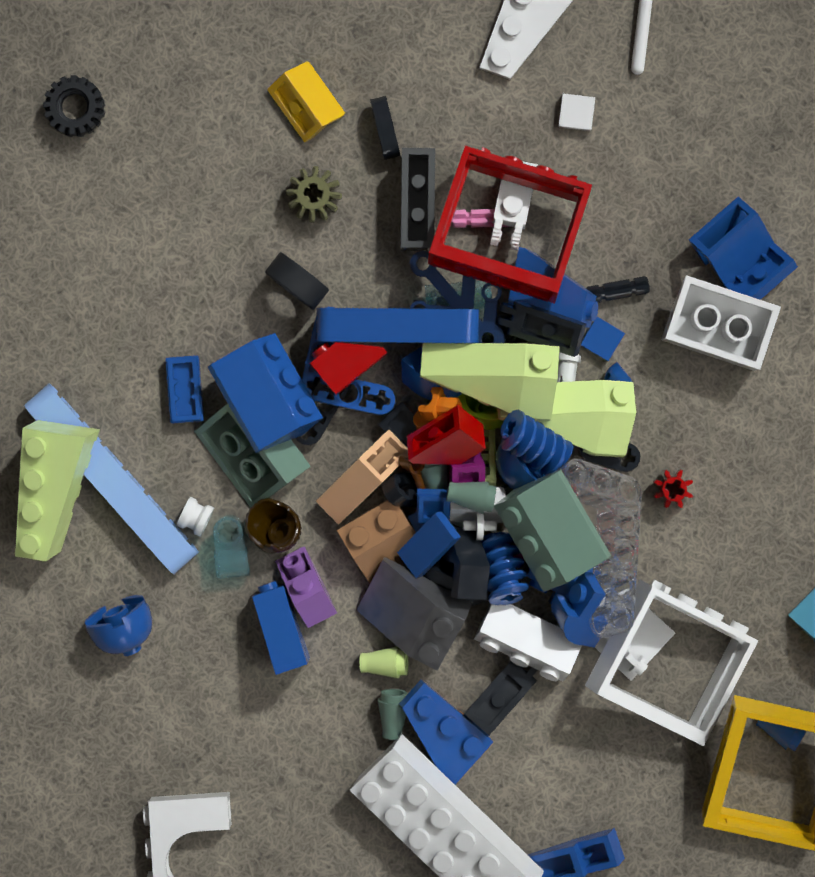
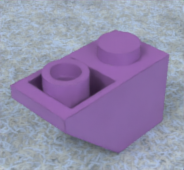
M305 546L276 560L292 602L308 628L337 614L330 595Z

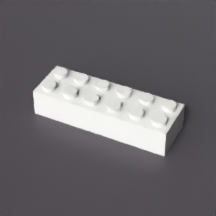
M403 734L362 772L350 789L370 811L439 877H542L544 871Z

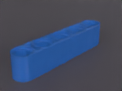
M316 308V341L479 343V309Z

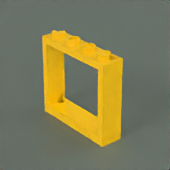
M734 695L702 807L703 826L815 851V807L809 826L722 807L747 718L815 733V713Z

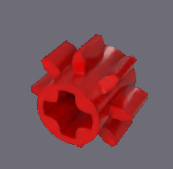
M663 470L665 479L653 481L655 485L659 486L660 491L655 493L653 497H663L665 499L663 503L664 508H668L671 501L675 502L679 508H683L681 500L684 497L693 498V495L687 492V486L691 485L693 480L684 481L681 479L683 470H678L675 477L671 476L668 470ZM677 480V487L681 489L679 495L673 494L670 498L668 497L669 491L665 489L666 484H673Z

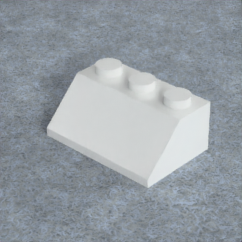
M686 275L672 306L661 340L749 370L757 371L761 369L781 307Z

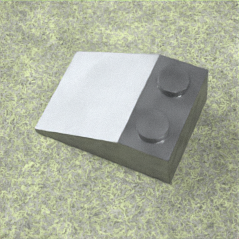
M384 557L357 611L406 655L438 671L466 620L472 602L467 599L451 597L450 590L423 576L416 579L409 569Z

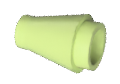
M397 646L360 654L361 673H372L397 679L400 678V675L408 674V655Z

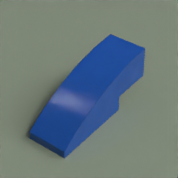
M615 828L589 834L528 854L544 871L542 877H585L588 873L617 867L625 859Z

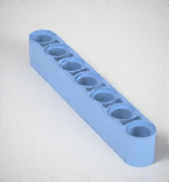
M50 383L24 405L36 421L41 420L90 428L85 421L81 422L78 419L80 416L63 397L60 398L57 395L58 391ZM97 437L90 453L92 456L88 468L84 472L85 477L171 573L175 574L196 556L199 551L193 544L190 545L186 541L188 538L171 519L168 520L165 517L166 513L150 495L147 496L143 492L145 489L128 470L125 471L122 468L123 464L107 446L103 447L101 445V440Z

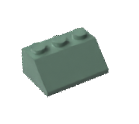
M228 403L194 431L250 508L259 500L270 498L311 467L292 440L255 453Z
M561 469L514 489L494 505L495 510L543 592L568 583L611 557L610 552Z

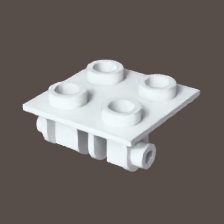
M626 589L605 612L610 625L595 646L600 653H602L632 595L629 589ZM649 608L618 666V669L630 681L637 674L641 675L647 669L649 661L675 634Z

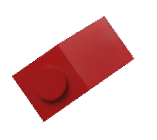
M326 342L312 353L315 359L310 364L333 393L338 395L385 357L387 351L384 347L341 342H335L330 346Z
M456 405L407 436L408 461L412 464L460 465L486 449L484 425L461 406Z

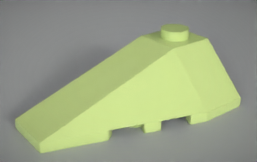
M423 343L420 377L456 393L461 392L475 398L478 402L487 406H494L507 412V414L514 410H521L525 415L534 418V420L551 421L558 379L560 346L527 343Z
M611 380L557 382L551 421H535L542 423L545 428L553 430L555 434L561 435L565 440L572 442L573 445L582 448L584 453L592 456L623 458L627 453L636 417L633 382ZM497 408L498 419L504 421L508 415L507 412Z

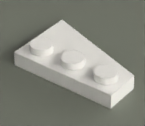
M504 0L479 69L510 80L573 0Z

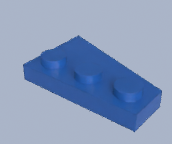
M422 679L399 703L435 766L455 785L493 743L489 736L484 735L460 711Z

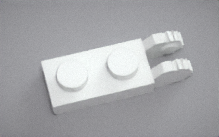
M522 161L524 164L531 165L534 167L538 166V164ZM501 179L492 222L495 224L490 245L498 246L502 235L501 227L506 225L515 227L510 245L511 249L518 250L522 229H525L533 189Z

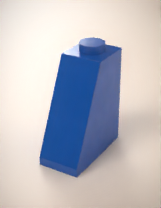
M519 247L516 267L553 278L555 266L535 252ZM564 274L555 304L510 290L509 304L514 305L515 300L523 301L587 323L586 328H591V322L595 321L598 314L597 296L566 274Z
M273 581L257 587L259 593L254 594L252 598L275 674L277 675L307 665L310 656L286 585L278 586L277 582Z

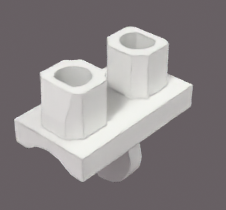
M496 487L494 505L506 496L503 487ZM450 503V522L463 523V530L476 531V540H483L484 531H496L497 523H503L494 507L492 513L484 511V514H480L458 504Z

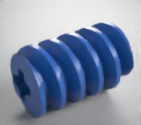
M514 410L509 413L501 426V448L505 451H511V455L515 457H521V461L524 463H531L532 468L540 469L544 475L551 474L565 465L572 454L574 447L572 442L565 440L559 434H555L553 430L545 428L542 423L525 415L521 410Z
M508 532L484 535L481 542L490 565L487 589L491 593L489 595V603L493 605H509L519 602L523 599L521 593L529 589V584L518 582V580L527 576L526 571L516 570V568L524 565V559L514 558L515 555L521 552L516 545H511L514 543V540Z

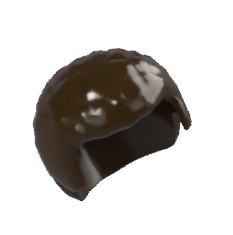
M272 498L261 499L254 503L246 514L244 521L247 537L256 547L267 553H282L290 550L300 539L302 527L298 515L286 503Z

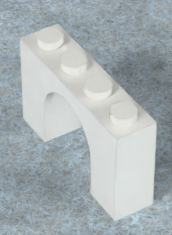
M230 792L150 798L148 806L143 807L144 825L150 826V838L145 840L146 858H152V871H148L147 877H174L169 867V852L172 844L181 836L191 832L230 829L232 825Z

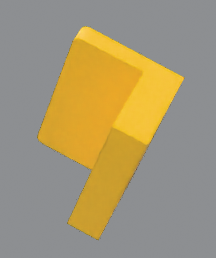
M308 61L284 72L267 89L304 143L314 138L327 125L345 115L340 104Z

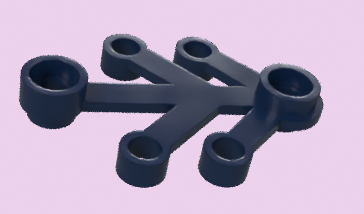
M418 251L412 256L410 267L413 273L420 277H426L450 306L428 305L424 301H415L411 304L410 308H415L416 305L422 304L426 309H474L476 279L463 275L462 293L460 296L437 270V267L429 265L426 270L418 268V260L422 257L428 259L429 251ZM486 283L481 290L482 297L485 299L483 322L479 319V343H483L482 336L487 332L493 334V343H505L504 332L496 325L497 305L502 295V290L499 286ZM489 286H495L498 290L497 296L493 299L488 298L485 294Z

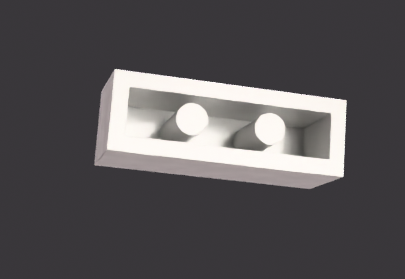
M490 603L474 640L481 642L480 646L492 653L502 652L510 656V660L516 665L528 667L529 665L539 670L542 677L551 681L560 680L562 682L570 674L582 645L570 642L560 627L511 604L493 605Z

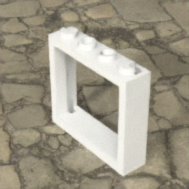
M639 579L585 686L596 694L704 746L758 640L746 634L749 630L748 627L732 620L730 625L722 622L724 615L707 606L704 612L695 608L698 602L680 593L678 598L669 595L672 588L656 580H653L650 585ZM654 598L731 637L689 722L610 684Z

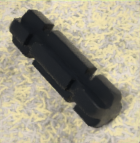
M642 276L634 278L633 281L629 279L604 283L601 287L599 285L588 286L586 289L596 295V301L600 303L603 299L611 301L631 297L632 294H636V296L647 294L650 292L648 278Z

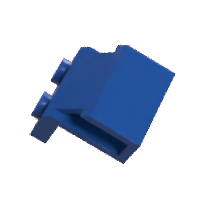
M740 197L733 200L689 239L700 260L705 265L710 263L726 289L759 300L798 267L794 259L774 243L759 214Z

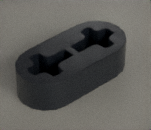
M386 96L370 99L384 160L401 156Z
M629 443L628 448L630 449V455L634 456V461L627 462L624 467L620 465L621 460L619 458L605 456L590 457L589 454L584 453L583 449L579 447L580 455L585 460L624 472L634 470L638 466L641 457L638 448Z
M396 473L384 480L382 484L383 493L392 505L397 507H417V487L411 473Z

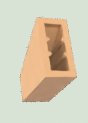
M388 430L316 502L339 525L399 466L398 459L401 455L405 458L408 457V448Z

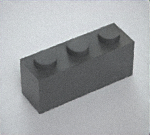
M402 148L401 251H430L434 239L435 148Z

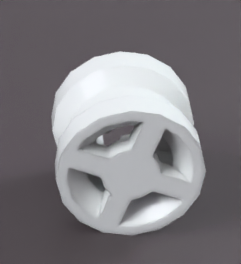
M190 497L179 517L177 526L182 529L188 527L193 530L195 535L201 537L212 516L214 507L210 505L202 506L198 504L197 499Z

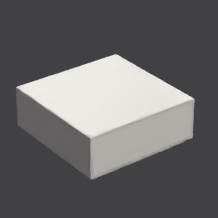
M562 94L558 127L591 131L595 97Z

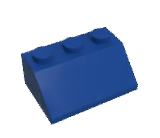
M275 333L252 340L208 366L211 375L255 453L302 436L323 419L322 414Z

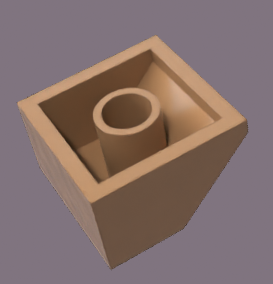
M388 500L337 529L345 546L369 583H371L384 557L401 566L406 565L397 552L416 533L401 507L392 505Z

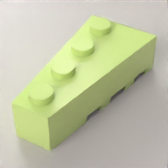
M37 420L22 428L16 557L47 561L61 552L73 515L72 509L76 498L79 497L82 487L80 484L85 469L88 468L92 456L90 453L100 429Z

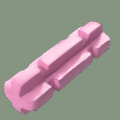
M495 209L471 210V212L456 210L452 225L454 228H466V225H471V228L494 227L495 223L492 222Z

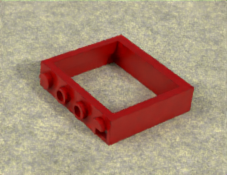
M465 145L429 251L428 264L555 304L590 196L592 184L577 180L578 176L575 175L566 177L557 174L546 166L538 165L534 167L524 164L522 160L514 156L502 157L492 154L490 150L482 147V150ZM469 170L576 202L553 278L445 245Z

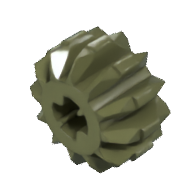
M318 166L313 167L312 177H308L307 171L304 168L300 169V174L304 180L300 182L297 178L291 177L290 182L298 188L286 190L287 196L297 197V199L288 203L289 208L295 209L301 205L296 216L302 219L306 212L309 211L310 223H315L316 212H320L321 218L324 221L328 220V215L324 209L327 207L332 212H337L338 207L330 202V200L342 199L341 193L330 192L340 186L339 181L334 180L327 184L331 177V172L327 170L319 178ZM316 186L319 193H323L321 199L317 197L318 202L311 203L310 198L305 196L307 190L311 192L310 187Z

